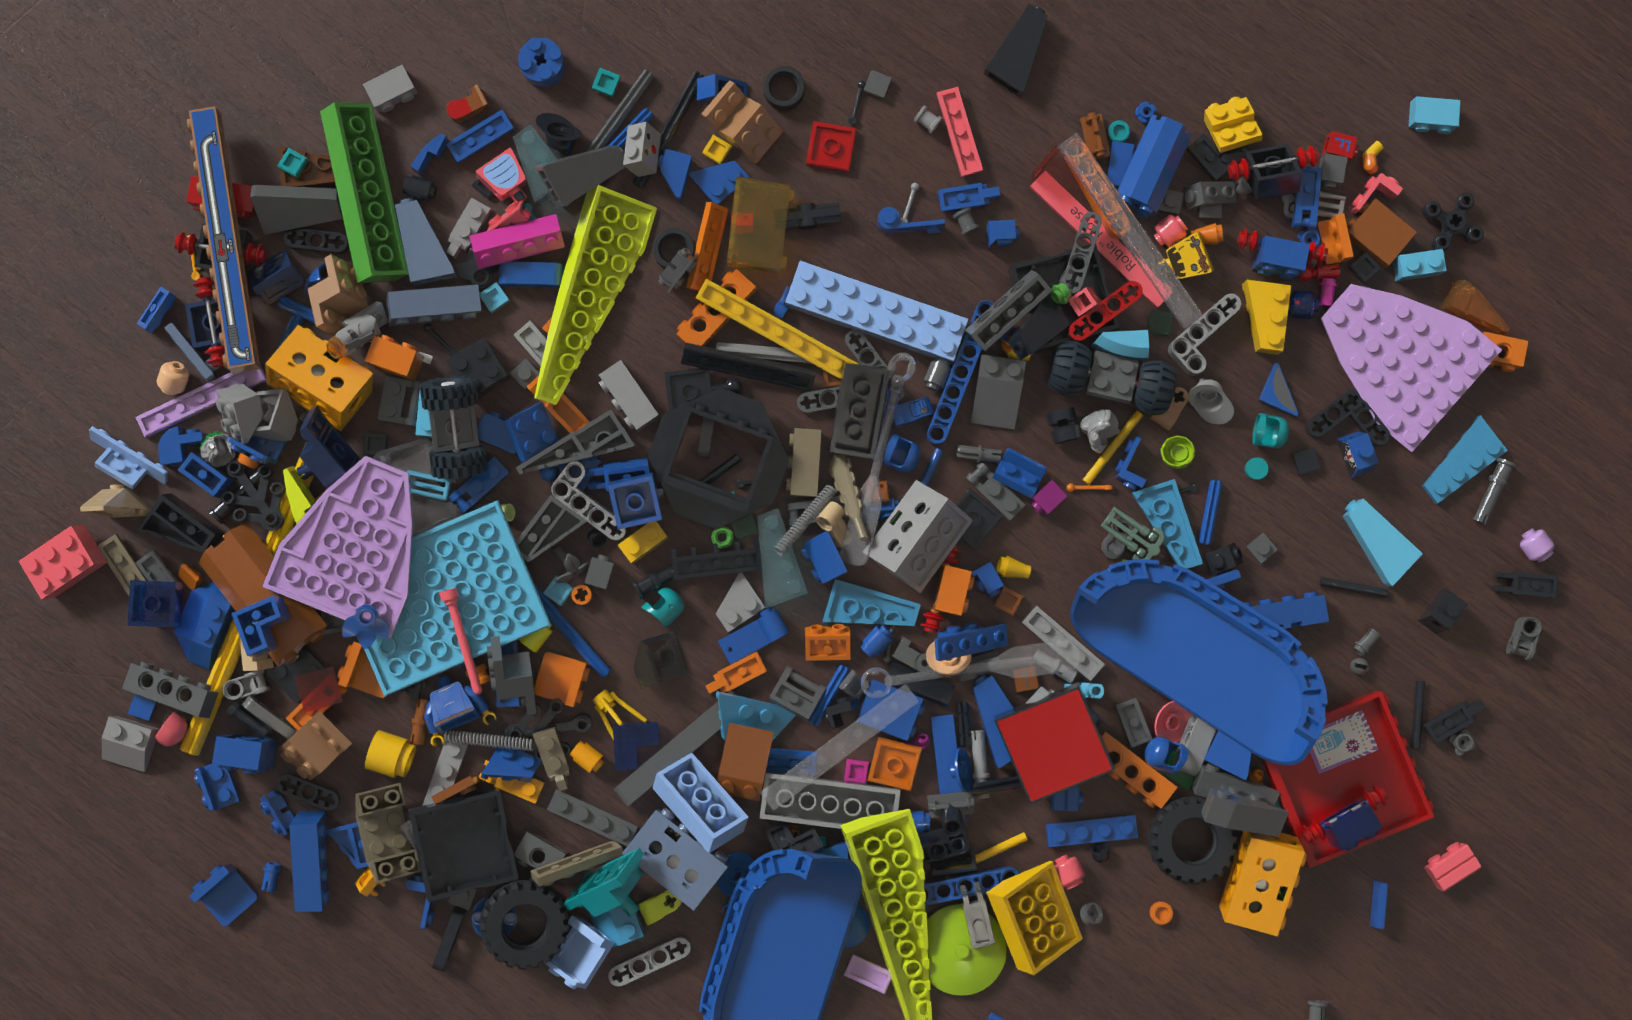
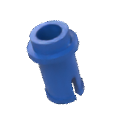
M267 862L266 866L263 867L265 873L261 890L275 892L278 874L282 869L279 863Z

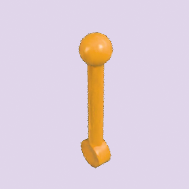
M194 252L191 255L193 267L191 277L197 281V279L201 278V274L194 267L196 260Z

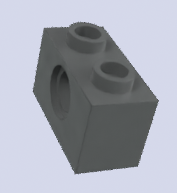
M528 830L517 847L514 856L517 858L516 862L528 868L530 865L537 869L564 859L568 852ZM536 850L544 852L545 860L543 862H538L534 858Z

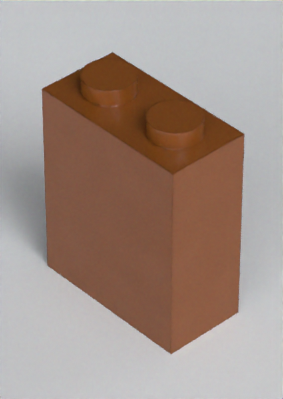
M1375 198L1370 203L1368 201L1365 202L1358 211L1361 213L1357 219L1352 218L1347 223L1351 244L1362 253L1368 252L1379 266L1385 269L1417 232Z

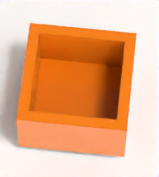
M382 335L381 338L374 336L365 362L374 368L416 381L424 359L419 354L420 350L405 342L402 343V346L398 345L399 342L386 335Z

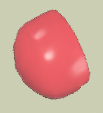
M173 712L156 734V740L166 747L176 745L182 741L188 729L186 719L177 712Z

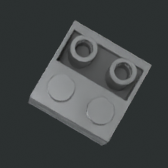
M242 383L217 390L218 399L215 402L218 410L222 413L221 425L223 430L241 443H248L263 417L259 394Z

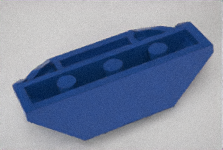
M214 582L191 591L174 631L188 661L209 670L233 616L231 613L235 612Z

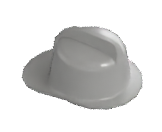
M1201 378L1199 383L1188 393L1189 402L1205 421L1220 425L1227 423L1233 417L1234 407L1232 402L1224 393L1221 384L1217 381Z

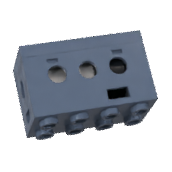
M659 808L655 810L622 854L625 855L640 848L645 854L640 860V868L694 911L730 865L727 861L729 857L720 850L708 853L683 823L680 824L674 819L676 815L668 808Z

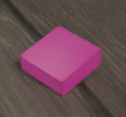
M847 759L844 782L866 784L869 762Z

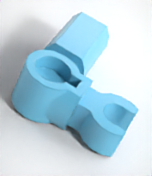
M1080 683L1085 697L1101 698L1103 696L1104 687L1102 684ZM1065 684L1064 688L1072 684Z

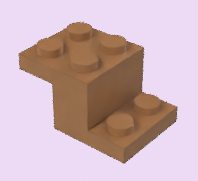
M730 80L701 114L725 141L739 148L754 164L758 163L783 133L782 128L765 108L746 97L737 85Z
M330 254L324 258L328 278L308 288L316 327L335 336L338 331L344 328L342 324L344 320L368 307L366 300L367 293L363 283H357L354 266Z
M319 711L292 737L284 742L278 750L281 752L280 756L287 763L291 762L297 768L296 771L302 778H307L310 781L319 775L352 743Z

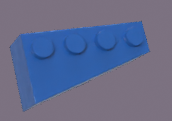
M1317 592L1304 593V598L1296 599L1295 595L1281 597L1282 602L1275 603L1273 598L1260 600V605L1252 606L1251 602L1244 603L1283 629L1329 622L1325 595L1318 596Z

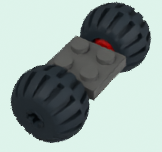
M1064 341L1057 344L1048 374V386L1054 392L1063 396L1080 394L1085 387L1087 377H1089L1086 390L1087 395L1130 404L1132 400L1134 407L1146 415H1160L1169 410L1177 382V372L1170 364L1161 360L1145 362L1141 365L1136 378L1139 360L1095 350L1090 368L1092 354L1090 349L1078 341Z

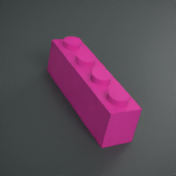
M556 214L470 236L478 269L565 247Z

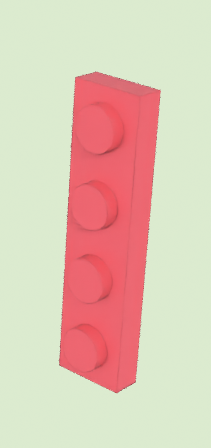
M954 87L937 92L936 96L961 178L982 172V164L959 88Z

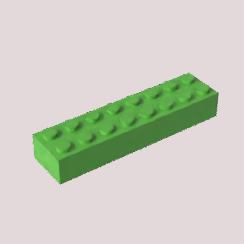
M334 102L321 110L320 114L357 283L395 282L409 275L372 104Z

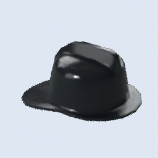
M543 113L536 118V125L545 133L547 145L565 155L570 154L571 149L575 146L576 139L582 136L581 131L567 119L557 114Z

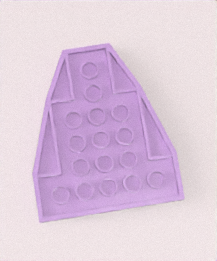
M1353 284L1346 288L1321 317L1338 361L1355 390L1389 430L1390 435L1410 452H1413L1502 351L1501 348L1466 320L1401 295ZM1369 410L1370 413L1372 414V416H1373L1374 419H1375L1374 413H1373L1371 410Z
M363 457L322 494L279 544L262 587L344 620L355 615L361 605H373L378 610L379 617L387 622L389 626L388 638H392L409 596L413 537L409 473L371 457ZM364 612L363 616L369 619L371 618V613Z

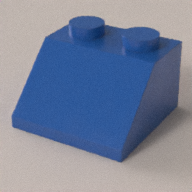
M828 531L803 543L805 548L801 551L806 561L811 560L814 566L811 572L816 582L821 581L823 585L847 573V569Z

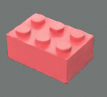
M73 525L22 558L19 563L42 600L57 597L105 565L107 561L85 525Z

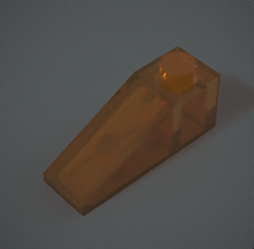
M1458 280L1451 284L1441 308L1499 335L1509 332L1510 327L1479 289L1473 287L1471 282Z

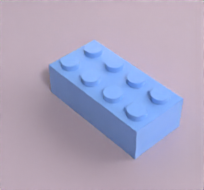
M693 753L688 754L656 774L653 785L654 791L708 853H711L744 832L748 816Z

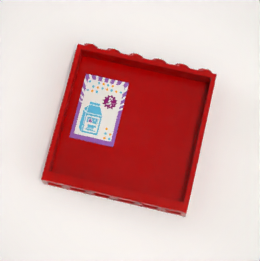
M1382 691L1371 692L1325 711L1326 721L1323 730L1302 762L1295 765H1281L1259 757L1272 789L1280 792L1278 800L1281 809L1289 812L1286 823L1292 836L1298 837L1307 855L1305 867L1312 868L1434 818L1432 813L1434 806L1431 800L1425 796L1423 791L1425 790L1424 782L1420 777H1417L1415 772L1417 768L1412 756H1409L1406 748H1408L1406 739L1403 735L1400 736L1397 729L1399 727L1398 720L1394 714H1391L1388 707L1390 706V701ZM1373 785L1377 788L1382 787L1388 797L1385 800V806L1379 803L1375 811L1366 805L1324 829L1325 840H1322L1320 837L1317 838L1316 845L1312 842L1307 843L1301 833L1304 830L1303 825L1310 827L1312 825L1311 820L1318 821L1323 825L1365 801L1363 798L1364 790L1369 793L1372 792Z

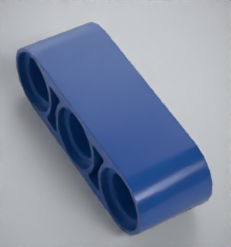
M512 261L499 264L498 285L505 287L560 288L563 277V264Z

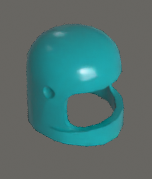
M1259 413L1253 429V445L1268 448L1284 446L1289 436L1288 422L1282 417Z
M663 588L658 591L661 598L655 605L650 606L646 602L641 608L654 615L667 628L683 612L684 602L674 590Z

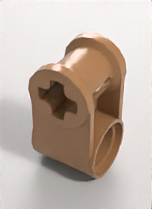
M1176 387L1174 395L1180 394L1179 398L1181 401L1175 403V397L1173 396L1169 410L1164 414L1151 415L1150 419L1169 431L1188 402L1189 395L1184 388Z

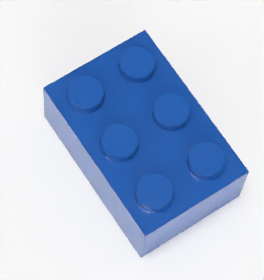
M238 734L216 736L212 764L219 765L221 770L233 771V769L242 768L243 773L250 774L267 771V768L275 767L279 740L267 738L262 740L259 737Z

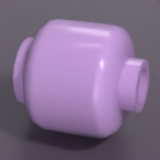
M1532 528L1522 535L1524 539L1520 542V548L1530 561L1537 560L1540 563L1554 553L1552 550L1555 545L1544 530L1535 531Z

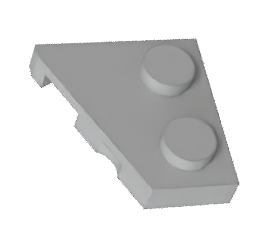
M742 572L736 577L716 612L717 617L727 632H730L765 608Z

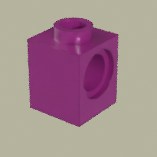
M1051 480L1030 499L1033 502L1031 506L1038 514L1041 515L1043 513L1046 516L1067 495Z

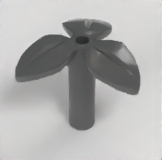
M557 546L554 549V552L567 571L566 574L557 577L554 580L555 583L570 582L574 579V575L580 577L587 570L589 563H584L580 566L578 558L566 553L562 546Z

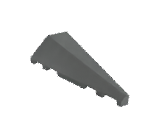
M609 410L517 466L516 470L519 474L631 448L635 445L613 411Z

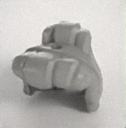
M1107 409L1092 412L1082 419L1079 425L1080 430L1088 435L1092 450L1097 453L1104 451L1108 445L1107 438L1120 433L1117 417L1112 411Z

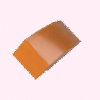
M539 375L526 386L534 395ZM562 394L556 405L539 400L543 402L544 406L570 434L590 423L564 394Z

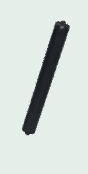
M698 71L693 72L660 132L658 161L697 93V79L704 77ZM651 174L641 177L636 176L633 184L643 189Z

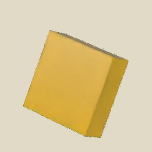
M713 134L702 155L719 165L724 162L732 149V145Z

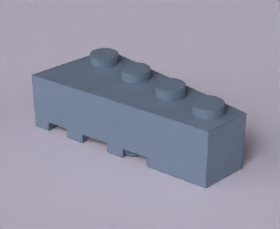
M478 285L388 292L386 298L389 327L413 323H430L436 320L452 321L454 318L463 317L465 320L477 318L476 315L481 313Z

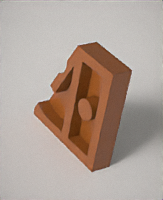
M478 774L471 775L431 796L434 803L438 804L458 794L464 796L478 789L477 785L482 783L478 778Z

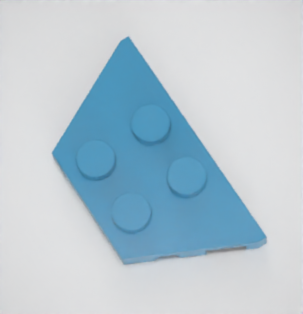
M720 691L716 692V698L719 703L718 714L721 720V736L724 740H726L729 723L774 732L773 741L796 716L776 704Z

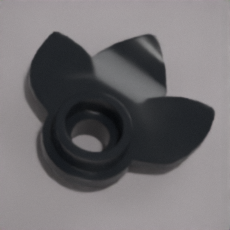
M471 247L467 253L466 262L457 263L456 269L462 279L471 281L473 285H478L479 289H485L492 283V275L499 269V264L478 269ZM480 275H485L486 277L483 282L478 281Z

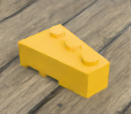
M1246 280L1242 283V289L1246 298V308L1249 313L1255 352L1278 355L1284 349L1291 285Z

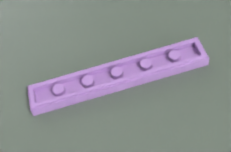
M261 365V369L236 374L230 372L135 417L144 437L148 438L216 406L215 400L218 399L217 390L238 383H242L252 389L265 383L266 375Z

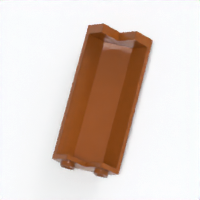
M246 522L224 534L223 538L225 540L218 546L214 547L211 545L206 549L199 564L235 611L271 596L283 597L291 619L270 627L278 649L268 652V654L277 666L284 663L290 664L299 657L298 653L304 645L310 642L314 644L323 637V632L327 625L313 607L262 587L274 556L249 523Z

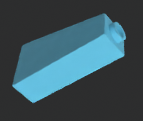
M1352 500L1346 506L1345 510L1347 512L1343 515V518L1386 587L1393 586L1423 553L1366 500Z

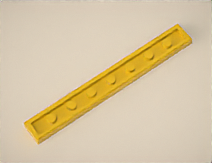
M708 279L705 280L696 296V299L840 379L844 362L858 364Z

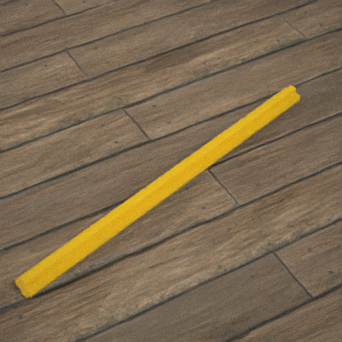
M300 457L295 467L296 470L305 464ZM314 475L310 476L306 480H303L308 489ZM286 491L279 509L284 518L283 525L277 531H269L264 542L274 557L279 544L291 532L295 523ZM234 619L231 622L206 683L212 686L211 690L219 692L210 718H203L193 715L180 746L181 751L194 756H199L224 696L223 687L231 679L241 654V638Z

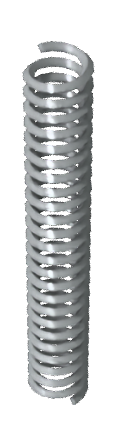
M826 485V488H823L819 496L814 499L815 501H812L808 509L797 519L795 525H792L788 533L777 543V546H774L775 551L780 556L786 554L788 548L793 546L792 543H795L799 535H802L806 527L811 524L810 522H813L812 519H815L819 511L824 509L823 506H826L830 498L835 496V493H837L835 488Z
M449 730L447 740V731H445L446 743H463L464 745L467 743V745L492 746V748L502 747L503 749L513 748V750H530L531 752L534 750L532 749V738L529 742V738L525 739L524 737L522 741L520 737L519 746H517L518 737L515 739L513 736L512 745L510 746L511 736L509 738L505 736V744L503 746L504 735L502 737L499 735L497 740V735L494 736L493 734L490 739V734L487 735L486 733L483 737V733H477L476 736V733L472 732L469 735V732L466 733L464 731L462 734V731L458 732L457 730L455 733L454 730Z

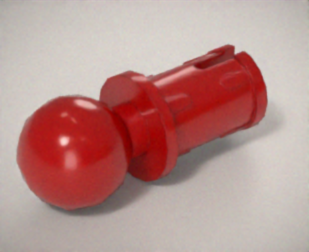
M1316 263L1315 268L1306 264L1305 271L1297 277L1305 282L1315 277L1316 281L1323 278H1339L1340 270L1338 269L1340 266L1339 264L1318 265Z

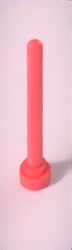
M457 587L439 592L441 601L448 605L473 692L477 695L481 694V683L456 603L458 602L457 597H459Z

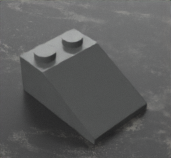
M981 355L970 424L1015 429L1026 361Z

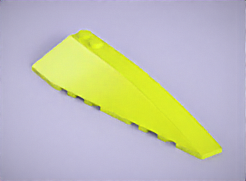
M600 185L587 192L554 307L535 399L553 405L558 403L570 382L571 375L581 363L580 360L583 354L589 349L595 333H598L613 307L618 293L625 286L626 279L633 272L638 258L645 251L656 214V207Z
M910 809L867 816L842 824L840 826L851 860L857 865L861 873V891L905 1020H932L927 913L925 910L926 892L924 891V853Z

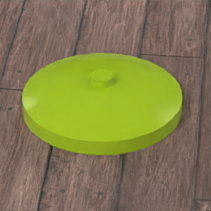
M962 903L944 906L927 918L929 980L937 989L952 995H971L984 990L997 979L1006 959V941L1001 927L989 913L995 944L972 949Z

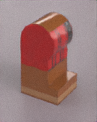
M478 84L470 88L472 94L461 100H452L448 103L447 114L453 121L463 122L491 108Z

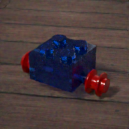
M1373 785L1372 792L1369 793L1364 790L1362 802L1355 801L1320 822L1311 820L1312 825L1310 827L1303 825L1304 830L1301 833L1307 843L1312 842L1316 845L1317 838L1320 837L1322 840H1325L1326 836L1332 847L1349 851L1358 846V841L1364 838L1369 840L1378 835L1377 831L1383 827L1373 810H1377V804L1379 803L1384 806L1386 805L1385 800L1388 797L1382 787L1377 788Z

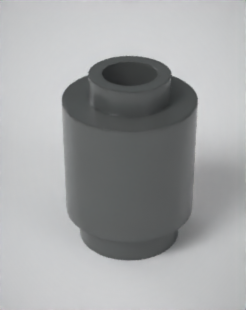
M935 357L934 361H931L923 380L927 384L926 387L936 392L939 389H944L952 370L950 368L952 363L943 358Z

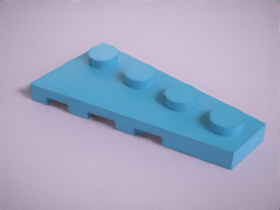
M1480 415L1474 420L1471 427L1462 435L1459 442L1450 450L1447 457L1438 465L1422 487L1433 502L1438 504L1508 450Z

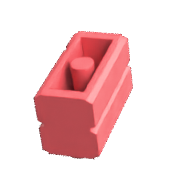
M1453 843L1446 848L1448 852L1442 856L1437 854L1428 860L1429 864L1424 869L1438 890L1445 892L1482 868L1467 844Z

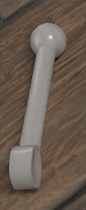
M918 183L911 185L912 191L903 218L900 219L901 223H908L907 217L915 193L920 187Z

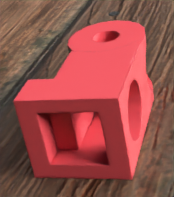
M1091 286L1084 288L1068 299L1078 316L1085 312L1087 313L1102 301Z

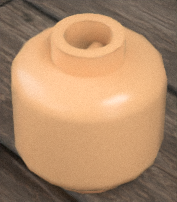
M178 361L164 363L159 371L157 385L165 394L176 395L181 393L186 388L190 375L189 371Z

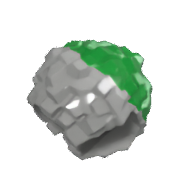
M214 431V433H209L205 436L200 447L202 458L214 467L227 466L236 456V450L230 448L231 443L226 441L230 435Z

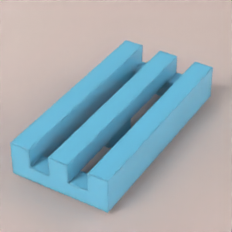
M407 470L410 478L413 476L445 483V487L410 480V485L444 492L443 495L411 489L412 495L447 502L451 479H437V477L434 478L429 474Z

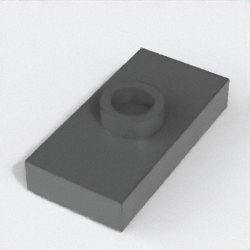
M152 550L135 563L161 599L166 598L182 586L156 550Z

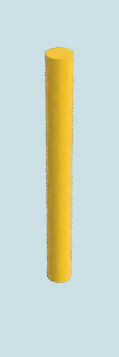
M1136 410L1120 433L1083 478L1086 484L1090 485L1143 417L1142 413Z
M1023 832L976 854V864L1027 841L1025 833ZM972 864L953 866L946 869L972 866Z

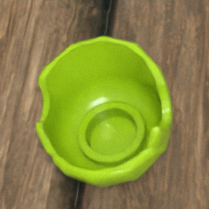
M1179 435L1166 439L1161 448L1163 462L1174 469L1187 467L1195 457L1193 443L1187 437Z

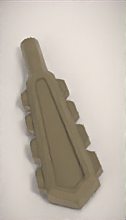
M834 453L829 463V473L835 479L834 486L840 492L839 499L841 503L845 504V514L854 521L859 540L865 541L868 539V535L862 520L863 502L858 497L860 491L855 486L856 477L855 473L851 471V459L845 454Z

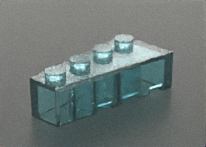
M779 509L758 515L765 607L767 609L807 595L808 591L792 546L788 548L784 556H780L775 551L774 546H777V543L787 533Z

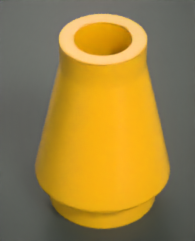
M1001 556L997 563L996 572L1001 574V577L1028 579L1031 566L1009 556Z

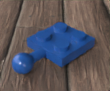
M543 402L536 403L504 420L521 462L529 460L558 442ZM555 466L540 469V476L545 481H553L557 477L558 471Z

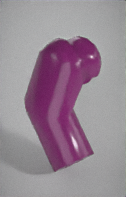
M921 733L911 743L899 742L922 747L923 751L929 746L930 740L927 734Z

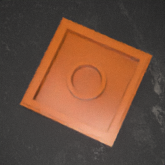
M878 737L867 781L911 791L922 747Z

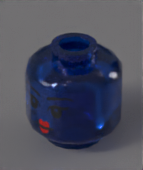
M1294 291L1291 294L1288 314H1291L1293 319L1310 320L1314 317V312H1319V299H1315L1314 292Z

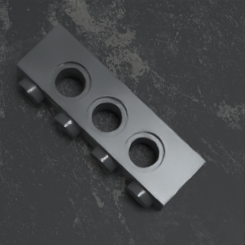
M1031 270L965 331L980 348L986 351L1044 299L1052 289L1038 273Z
M141 661L140 664H130L122 689L197 717L210 718L219 693L211 690V685L198 682V685L191 683L192 678L179 675L177 678L172 676L173 671L160 668L159 671L153 669L154 665L148 662ZM172 685V686H173V689H172V691H171V693H170V690H169V689H170V686ZM192 692V697L189 700V693Z

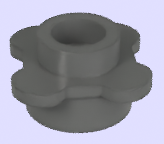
M1466 729L1461 730L1457 735L1449 737V742L1453 744L1455 754L1463 755L1464 752L1473 750L1476 746L1473 738L1470 736V732Z

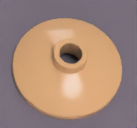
M934 641L927 649L926 660L930 668L935 672L943 675H955L961 673L969 666L971 654L948 659L951 661H937Z

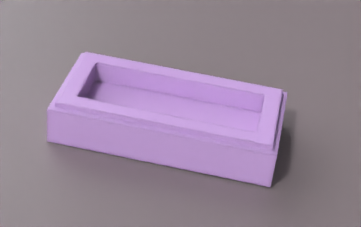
M852 954L844 972V976L883 994L886 993L891 981L888 969L855 954Z

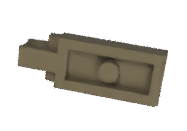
M556 727L534 733L533 737L550 781H556L559 791L568 789L569 783L566 776L570 775V766Z

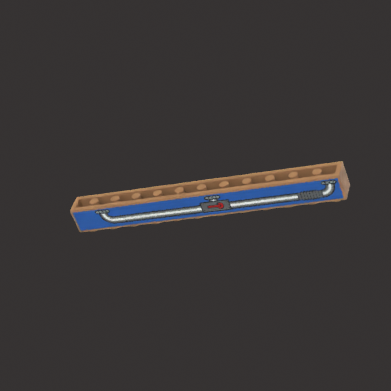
M216 106L190 110V119H187V126L193 136V140H190V146L193 154L195 153L196 161L193 162L194 171L199 176V182L196 186L203 202L200 204L201 215L205 217L206 225H203V232L209 242L206 252L208 259L212 261V268L209 269L211 280L215 281L216 289L213 290L214 301L218 303L219 311H216V318L218 324H221L222 333H219L221 345L225 347L223 363L225 368H228L233 374L258 370L261 368L222 115Z

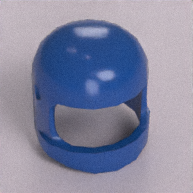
M894 434L887 445L883 465L903 473L911 472L919 462L920 448L916 443Z
M1164 737L1152 739L1145 749L1147 764L1169 775L1179 772L1189 755L1188 748L1185 745L1172 742ZM1177 747H1180L1178 763L1175 766L1168 765L1170 755Z

